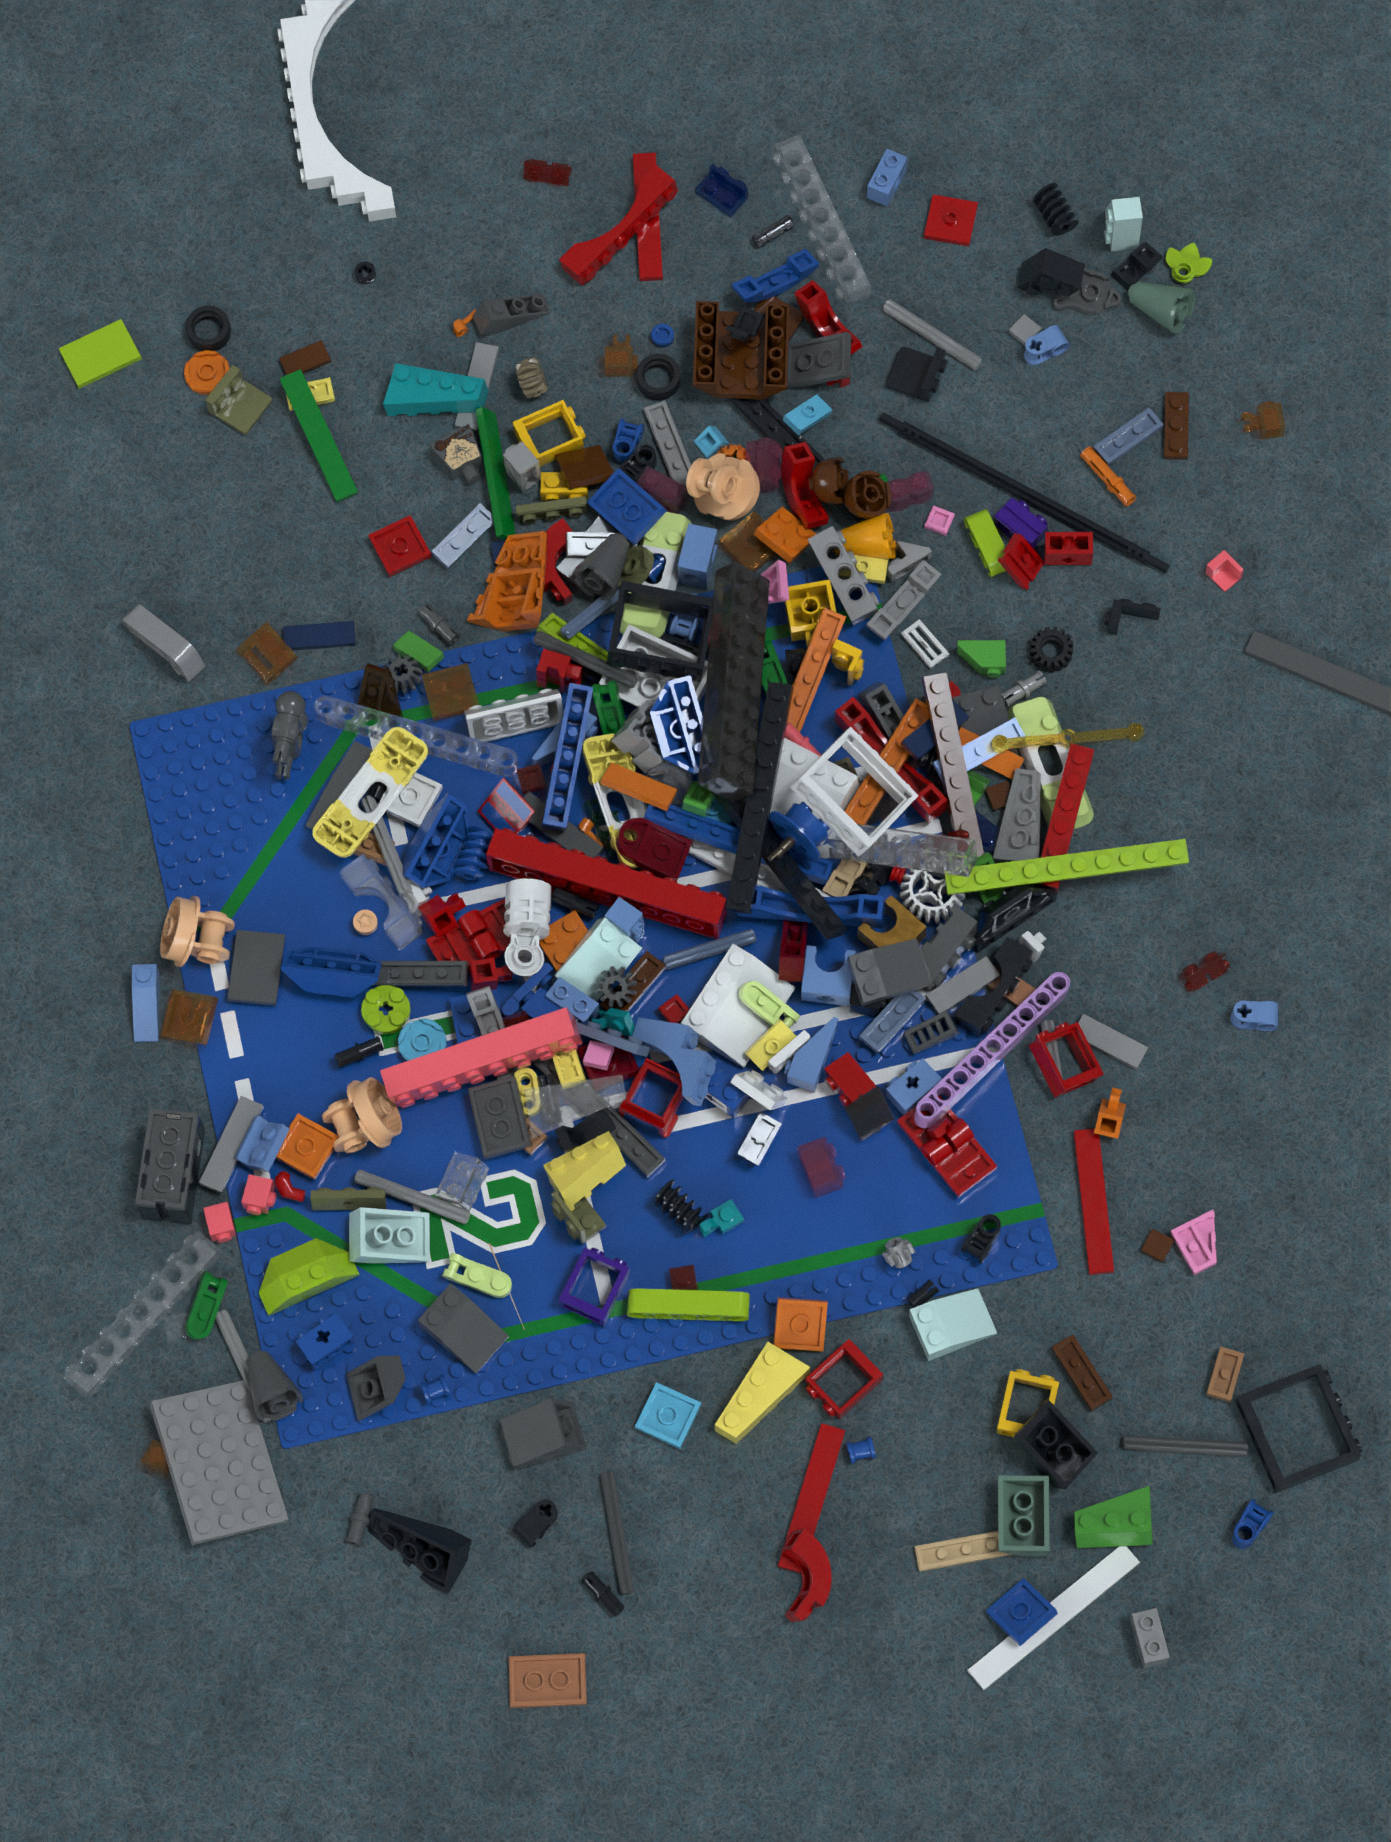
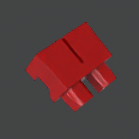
M543 649L536 669L537 686L546 688L549 682L559 685L560 691L565 693L569 683L581 684L582 667L571 664L570 656Z

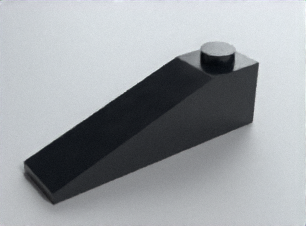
M377 1508L371 1511L368 1531L390 1551L397 1549L404 1556L403 1563L408 1567L412 1564L415 1565L423 1573L420 1578L425 1583L445 1593H449L468 1561L472 1540L445 1527Z

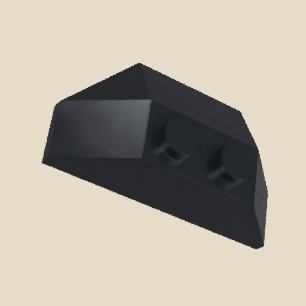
M1028 885L1015 888L1009 887L1001 894L1002 897L996 901L990 900L985 903L980 913L975 951L979 953L1054 903L1057 898L1056 891Z

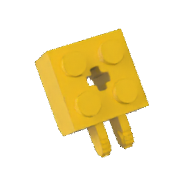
M830 580L788 587L789 599L784 601L791 642L805 640L808 647L822 609L827 608L836 612Z

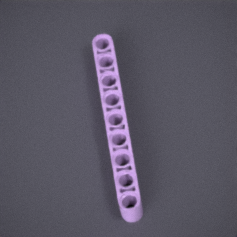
M1055 972L1049 976L918 1102L914 1114L915 1123L921 1128H930L1065 999L1070 987L1069 977L1062 972ZM1053 985H1060L1063 989H1056ZM1037 1000L1045 1001L1046 1005L1038 1004ZM1020 1016H1027L1030 1020L1024 1021ZM1009 1031L1013 1033L1014 1036H1006L1003 1032ZM994 1047L998 1052H990L987 1048ZM971 1063H978L981 1068H974L971 1066ZM954 1079H962L965 1083L958 1084ZM938 1095H945L948 1099L941 1100L938 1098ZM921 1111H929L932 1115L924 1116Z

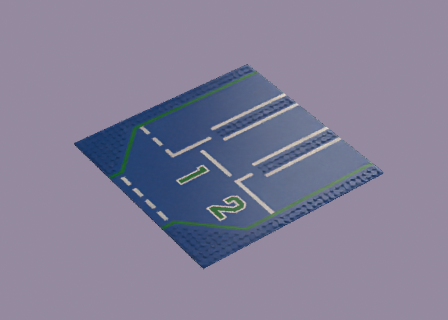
M821 566L787 574L788 587L828 580ZM751 582L697 594L698 596L716 599L713 617L730 614L732 621H737L741 634L737 636L738 644L727 647V649L740 647L742 643H746L748 648L752 646L757 648L764 645V642L771 640L787 679L785 650L807 648L805 640L791 642L784 601L761 606L750 603L749 584ZM868 582L869 584L865 586L869 593H875L880 603L876 606L879 611L883 607L876 583ZM832 585L836 613L846 616L838 640L862 650V659L865 662L860 680H855L851 686L847 684L848 670L842 671L836 668L834 663H832V654L830 656L800 731L804 737L807 736L810 739L809 742L820 754H823L844 733L835 722V711L852 697L865 709L857 694L874 683L881 682L886 684L903 716H905L909 709L891 637L889 636L884 641L866 627V624L873 616L853 626ZM854 590L850 594V598L852 600H859L863 593L860 590ZM670 612L665 633L669 634L672 621L677 613ZM615 613L598 616L580 632L608 652ZM701 618L696 637L692 642L700 645L703 618ZM537 630L443 651L444 658L429 672L421 668L422 674L419 676L421 683L415 684V691L408 688L406 695L402 693V690H399L397 693L403 714L400 722L356 709L365 670L363 669L130 723L168 910L175 897L190 899L194 895L200 899V912L218 911L224 913L235 922L234 929L225 932L222 939L223 948L230 952L228 960L220 961L217 964H207L198 961L197 957L189 955L186 963L181 967L217 1143L240 1096L262 1104L264 1108L260 1116L268 1122L284 1124L289 1128L299 1113L338 1135L333 1123L323 1122L322 1114L328 1110L332 1103L348 1099V1084L354 1080L362 1082L372 1077L384 1086L380 1070L406 1062L398 1046V1038L404 1026L396 1033L384 1035L376 1033L364 1022L361 1011L362 1002L366 997V993L378 986H370L355 997L305 992L281 970L277 1006L228 1002L237 930L285 934L283 958L286 951L320 947L362 952L372 957L375 961H437L426 942V939L436 934L427 926L421 913L413 914L402 895L398 894L387 865L385 866L354 854L346 858L339 857L317 843L313 837V830L305 825L330 779L354 741L374 750L384 735L394 727L404 728L427 745L428 756L416 773L443 785V789L434 806L446 794H451L468 806L467 815L470 827L475 826L485 829L493 836L495 830L481 816L478 810L504 777L522 797L531 792L546 804L551 778V766L554 760L536 769L533 767L532 757L556 726L472 745L464 714L465 710L475 705L483 707L491 705L497 700H513L522 694L529 696L538 694L539 691L544 689H558L561 694L564 710L568 688H566L565 693H562L559 685L548 682L546 688L537 686L536 669L543 649H545L533 641ZM620 631L618 636L617 647L623 637ZM676 634L674 635L675 637L684 639V637L678 636ZM675 644V645H677V646H680V647H683V648H685V649H688V650L693 651L692 649H689V648H686V647H684V646ZM722 649L713 652L709 650L706 661L715 664V673L699 702L703 720L740 747L739 753L725 767L719 762L717 763L742 793L752 773L766 694L752 660L753 686L749 690L741 692L736 690L732 684ZM766 654L760 656V658L763 660L769 658V656ZM742 674L739 675L738 678L746 679L748 678V676ZM584 680L581 681L580 685L592 687ZM286 691H294L299 693L305 700L308 725L303 732L300 756L293 760L290 779L285 780L283 774L282 779L275 777L277 764L272 763L274 755L272 728L274 718L277 715L275 710L277 698ZM592 694L589 713L597 717L599 730L596 736H601L603 732ZM610 694L603 695L604 701L611 699ZM621 700L625 719H627L630 713L637 707ZM841 746L828 761L833 763L849 757L862 784L868 772ZM581 750L568 821L577 828L583 818L592 821L594 827L591 832L604 845V850L599 856L607 859L609 863L617 865L619 860L616 851L610 846L611 837L594 787L588 782L589 773ZM664 759L646 774L635 764V772L677 789V794L671 805L677 807L683 805L684 798L694 781L702 782L697 774H692ZM915 760L910 766L929 780L927 772H925V764L918 769L917 761ZM370 788L367 790V792L363 795V797L360 799L358 803L359 809L363 812L365 811L362 807L361 800L367 796V794L370 791ZM619 792L608 793L607 801L614 820L619 823H625L630 819V815L622 794ZM891 799L889 803L895 804V800ZM892 804L889 805L885 817L883 811L880 810L872 814L879 819L870 818L869 820L876 822L868 821L864 826L863 831L868 836L889 815ZM911 805L859 856V858L868 863L874 858L890 857L887 864H890L892 867H894L896 861L900 862L901 866L908 865L906 874H910V867L917 869L918 862L926 866V860L928 859L934 865L936 860L939 859L940 866H944L948 862L950 864L949 870L952 869L939 817L928 824ZM385 812L382 815L392 841H395V849L403 865V856L419 828ZM769 820L768 828L777 840L782 843L784 840L778 836ZM734 822L731 824V826L738 828ZM530 823L518 834L523 837L526 835L534 836L540 842L546 844L553 842ZM833 831L830 832L823 845L819 844L817 846L821 858L834 862L828 879L833 871L837 869L846 851L857 856ZM688 854L677 883L685 886L692 884L698 886L701 891L708 893L716 891L728 899L732 875ZM483 860V861H482V862H484L485 864L488 865L487 860ZM489 867L479 870L485 874L484 878H476L472 881L463 879L453 873L450 881L430 886L433 892L428 894L430 897L428 900L439 895L446 903L451 895L457 893L466 905L465 908L453 914L458 923L459 918L467 912L475 909L481 911L504 899L506 884L516 880V878L489 871ZM638 867V868H632V870L639 871V872H640L641 870H644V869H642V868H640V867ZM932 876V878H934L935 880L943 879L938 876ZM888 879L881 887L877 884L880 890L876 895L884 896V900L892 895L903 905L905 899L900 898V893L903 890L900 889V885H897V881L890 882ZM922 879L915 884L913 888L914 894L919 893V890L924 887ZM811 881L815 888L823 890L824 885ZM929 887V891H932L937 896V891H933ZM858 892L852 893V894H849V896H851V895H857V894H859V893H858ZM947 893L943 894V904H945L951 898L952 895L947 896ZM551 901V910L549 911L550 922L548 925L571 913L570 909ZM923 903V905L934 907L931 903ZM598 904V912L591 910L596 914L594 919L578 912L577 914L589 931L597 919L605 917V914L611 907ZM361 910H370L377 917V929L370 935H361L354 928L353 918ZM727 911L719 938L753 929L756 935V942L740 948L755 956L779 975V957L784 920L739 917L737 912ZM884 911L883 928H870L876 932L884 933L893 929L896 923ZM924 916L920 919L927 927L926 937L918 944L920 950L926 941L929 942L938 932L936 929L938 925L946 922L942 916L939 918L938 924L935 923L934 918H930L928 924L925 922ZM643 917L645 933L637 943L642 949L625 969L624 975L632 969L646 951L663 963V956L716 939ZM808 922L807 945L816 946V964L821 970L826 972L839 970L844 965L847 950L856 951L855 954L870 950L857 938L859 926L845 925L847 931L843 936L826 940L814 923ZM197 926L194 941L199 943L201 927ZM973 947L969 951L965 950L960 955L962 957L960 963L954 969L950 967L945 973L947 977L943 983L977 962ZM728 951L678 967L665 969L629 1011L634 1026H636L638 1017L667 1022L658 1011V1008L676 994L679 995L690 1009ZM543 952V955H544V962H543V964L546 962V963H548V964L551 965V963L549 962V960L547 959L546 955H545L544 952ZM505 954L494 959L496 968L507 966ZM524 956L518 957V959L523 963L529 962L528 959ZM554 968L551 982L544 988L540 986L545 991L549 990L557 980L554 977L556 974ZM469 973L468 986H394L402 989L409 1000L411 1014L407 1023L423 1018L433 1020L442 1027L446 1035L447 1047L458 1044L449 998L463 996L466 993L472 992ZM513 973L512 981H498L497 990L501 1009L503 1004L531 976H519ZM615 982L611 987H616L620 982ZM789 982L795 987V990L786 1004L800 1016L798 1021L791 1025V1031L798 1036L805 1030L811 1039L833 1017L839 1018L838 1028L824 1068L849 1052L875 1083L878 1093L882 1097V1099L878 1098L880 1102L871 1112L869 1110L866 1113L865 1107L860 1112L871 1120L876 1113L872 1117L870 1114L882 1102L887 1107L885 1121L879 1124L882 1116L880 1114L875 1128L874 1126H856L857 1121L854 1127L853 1122L855 1123V1121L851 1120V1116L855 1115L846 1110L848 1108L840 1101V1094L836 1089L832 1091L826 1084L824 1079L827 1077L824 1068L816 1091L813 1092L788 1084L787 1075L784 1074L785 1067L777 1074H773L769 1070V1066L762 1071L750 1059L745 1068H742L698 1042L694 1050L707 1052L716 1060V1068L729 1078L733 1079L735 1074L756 1071L764 1077L763 1081L770 1086L772 1084L782 1089L784 1091L783 1095L788 1100L783 1107L769 1110L749 1096L748 1102L737 1116L732 1118L706 1098H704L702 1106L692 1105L684 1098L676 1112L678 1121L667 1138L659 1135L658 1128L626 1113L623 1118L665 1158V1162L647 1178L621 1152L626 1166L604 1185L599 1183L591 1190L592 1195L587 1198L588 1202L606 1224V1228L583 1245L579 1239L573 1240L566 1230L568 1227L565 1221H559L552 1212L551 1193L555 1190L543 1166L567 1153L559 1147L556 1141L558 1136L554 1130L562 1125L573 1128L587 1119L557 1087H555L556 1095H559L560 1098L558 1105L563 1122L547 1125L544 1104H541L538 1114L533 1117H527L548 1137L532 1156L524 1149L486 1160L483 1157L468 1088L498 1080L497 1076L492 1074L484 1077L485 1080L480 1083L471 1084L469 1082L461 1085L462 1088L459 1090L439 1092L438 1096L433 1099L424 1100V1098L415 1100L414 1105L405 1108L397 1106L402 1120V1132L392 1138L389 1146L380 1148L371 1141H368L364 1148L352 1153H346L345 1151L337 1152L334 1149L316 1180L276 1158L269 1172L251 1170L238 1161L227 1183V1190L261 1351L270 1353L303 1395V1401L301 1403L299 1400L296 1404L297 1410L294 1413L276 1421L282 1447L284 1449L294 1448L772 1336L775 1329L777 1297L827 1300L826 1323L909 1304L907 1298L910 1296L909 1293L917 1291L929 1279L934 1285L927 1292L935 1286L939 1289V1292L932 1297L935 1298L1056 1269L1058 1262L1004 1060L999 1061L951 1108L958 1118L966 1122L972 1130L974 1138L997 1165L995 1171L959 1198L898 1125L897 1120L903 1114L886 1097L887 1083L896 1076L900 1078L906 1073L905 1069L913 1061L919 1062L922 1058L943 1079L995 1029L994 1023L988 1032L983 1031L980 1037L955 1023L960 1033L959 1035L913 1054L903 1032L938 1015L926 998V994L931 991L924 987L916 991L926 998V1002L877 1054L859 1039L862 1032L877 1016L850 1013V1006L801 1001L802 982ZM983 988L972 996L986 995L985 989ZM600 997L596 1002L599 1003V1010H603L600 1006L602 1003ZM894 997L886 999L885 1007ZM961 1002L960 1004H958L957 1006L948 1011L951 1014L954 1022L955 1014L957 1013L963 1002ZM524 1003L519 1007V1014L514 1019L509 1021L503 1019L506 1027L527 1021L522 1016L521 1011ZM386 1004L379 1011H383L384 1015H388V1012L393 1010V1007H389ZM782 1014L779 1018L782 1021L785 1018L784 1014ZM941 1022L944 1031H948L946 1022ZM936 1025L931 1026L935 1035H940ZM606 1027V1028L601 1029V1030H604V1031L607 1032V1031H608V1028H610V1027ZM927 1029L922 1030L927 1041L930 1040L931 1037ZM918 1033L913 1034L917 1044H922ZM580 1034L583 1044L578 1045L577 1047L579 1048L589 1044L590 1040H597ZM379 1036L384 1051L364 1058V1061L357 1060L342 1067L337 1065L334 1056L336 1053L355 1046L354 1043L356 1042L360 1044ZM994 1047L987 1048L990 1052H998ZM649 1051L647 1057L632 1053L639 1068L644 1064L645 1059L648 1058L679 1073L672 1059L663 1054ZM579 1057L586 1081L592 1086L589 1077L585 1071V1068L582 1064V1061ZM532 1063L524 1067L532 1069L537 1077L543 1075ZM971 1063L972 1067L981 1068L978 1063ZM649 1072L632 1103L663 1117L679 1086ZM635 1076L600 1089L597 1092L619 1113V1106L630 1090ZM524 1079L521 1084L528 1085L530 1080ZM954 1079L958 1084L965 1083L962 1079ZM908 1083V1089L910 1087H914L916 1089L917 1084L915 1083L914 1085H911L910 1083ZM539 1086V1093H540V1099H541V1098H542V1095H541V1090H540V1086ZM942 1094L940 1095V1097H941L943 1100H947V1099H948L947 1096L942 1095ZM527 1102L524 1107L530 1109L533 1107V1103ZM761 1111L782 1124L759 1166L751 1168L748 1167L747 1162L743 1160L737 1161L733 1159V1156L754 1118ZM863 1118V1119L860 1121V1124H862L861 1122H865V1121L868 1120V1119H867V1118ZM868 1122L865 1125H873V1122ZM363 1170L470 1211L471 1214L468 1222L463 1224L386 1195L388 1210L429 1213L430 1261L375 1264L354 1262L359 1276L268 1316L260 1298L259 1290L271 1258L315 1238L349 1252V1213L354 1210H312L310 1199L312 1190H318L319 1188L342 1190L347 1187L356 1190H367V1187L355 1183L354 1180L357 1171ZM285 1171L290 1174V1182L294 1188L306 1190L304 1201L299 1202L283 1198L275 1186L276 1201L274 1207L269 1208L268 1214H250L246 1212L247 1209H244L241 1203L249 1174L273 1179L275 1184V1177L278 1173ZM674 1179L675 1182L672 1188L681 1186L682 1189L679 1195L689 1194L686 1202L695 1201L692 1207L693 1210L698 1207L702 1208L699 1214L700 1217L708 1214L706 1220L712 1218L710 1215L711 1210L732 1199L743 1216L744 1222L724 1234L718 1228L704 1237L699 1230L700 1226L688 1234H683L681 1232L682 1226L676 1227L674 1225L675 1219L669 1220L667 1217L668 1213H662L661 1206H655L654 1200L660 1189L667 1182ZM987 1214L997 1216L1001 1222V1233L986 1260L980 1264L977 1258L967 1252L962 1253L960 1250L980 1219ZM987 1223L983 1226V1229L988 1233H992L997 1227L993 1223ZM896 1237H901L902 1240L907 1239L915 1250V1253L911 1254L912 1262L903 1268H896L895 1265L891 1267L882 1254L887 1251L886 1243ZM490 1243L501 1272L506 1273L511 1278L512 1290L510 1294L504 1298H495L443 1278V1272L445 1269H448L450 1264L449 1258L451 1253H456L466 1259L499 1270L488 1244ZM584 1247L589 1250L596 1248L604 1252V1256L611 1260L614 1258L621 1259L627 1263V1267L630 1269V1275L605 1326L559 1305V1298ZM588 1259L571 1295L602 1309L619 1273ZM459 1266L457 1273L463 1275L466 1268ZM450 1283L470 1298L509 1336L477 1374L420 1328L418 1319ZM671 1289L746 1292L750 1294L749 1320L710 1321L632 1318L627 1316L628 1290ZM337 1313L354 1336L355 1343L314 1371L295 1341L299 1339L298 1335L308 1328L312 1330L318 1326V1322L328 1314L334 1315ZM320 1337V1340L324 1343L328 1342V1338ZM376 1356H400L406 1380L394 1403L364 1420L358 1421L346 1373ZM444 1374L451 1395L437 1397L427 1404L420 1383L431 1382L439 1379L440 1375Z

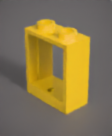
M564 400L512 422L513 431L519 443L522 441L539 461L540 467L555 461V455L584 448L583 439L586 438L581 425L577 426L574 422V419H576L575 413L571 406H566ZM562 416L573 439L539 454L527 431Z
M1016 1369L1015 1372L1010 1371L997 1434L1014 1437L1024 1425L1006 1420L1014 1382L1051 1390L1049 1401L1054 1405L1059 1382L1055 1381L1054 1377L1048 1375L1036 1377L1022 1369Z

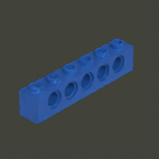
M569 683L541 828L565 832L567 828L593 687Z

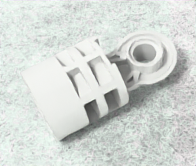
M516 879L506 884V911L504 914L506 924L504 925V934L510 937V944L506 948L504 956L508 968L513 973L519 976H532L542 968L544 962V955L539 946V940L549 936L550 932L548 923L550 922L549 911L551 910V885L537 879ZM524 956L528 959L529 962L523 963L518 959V957Z

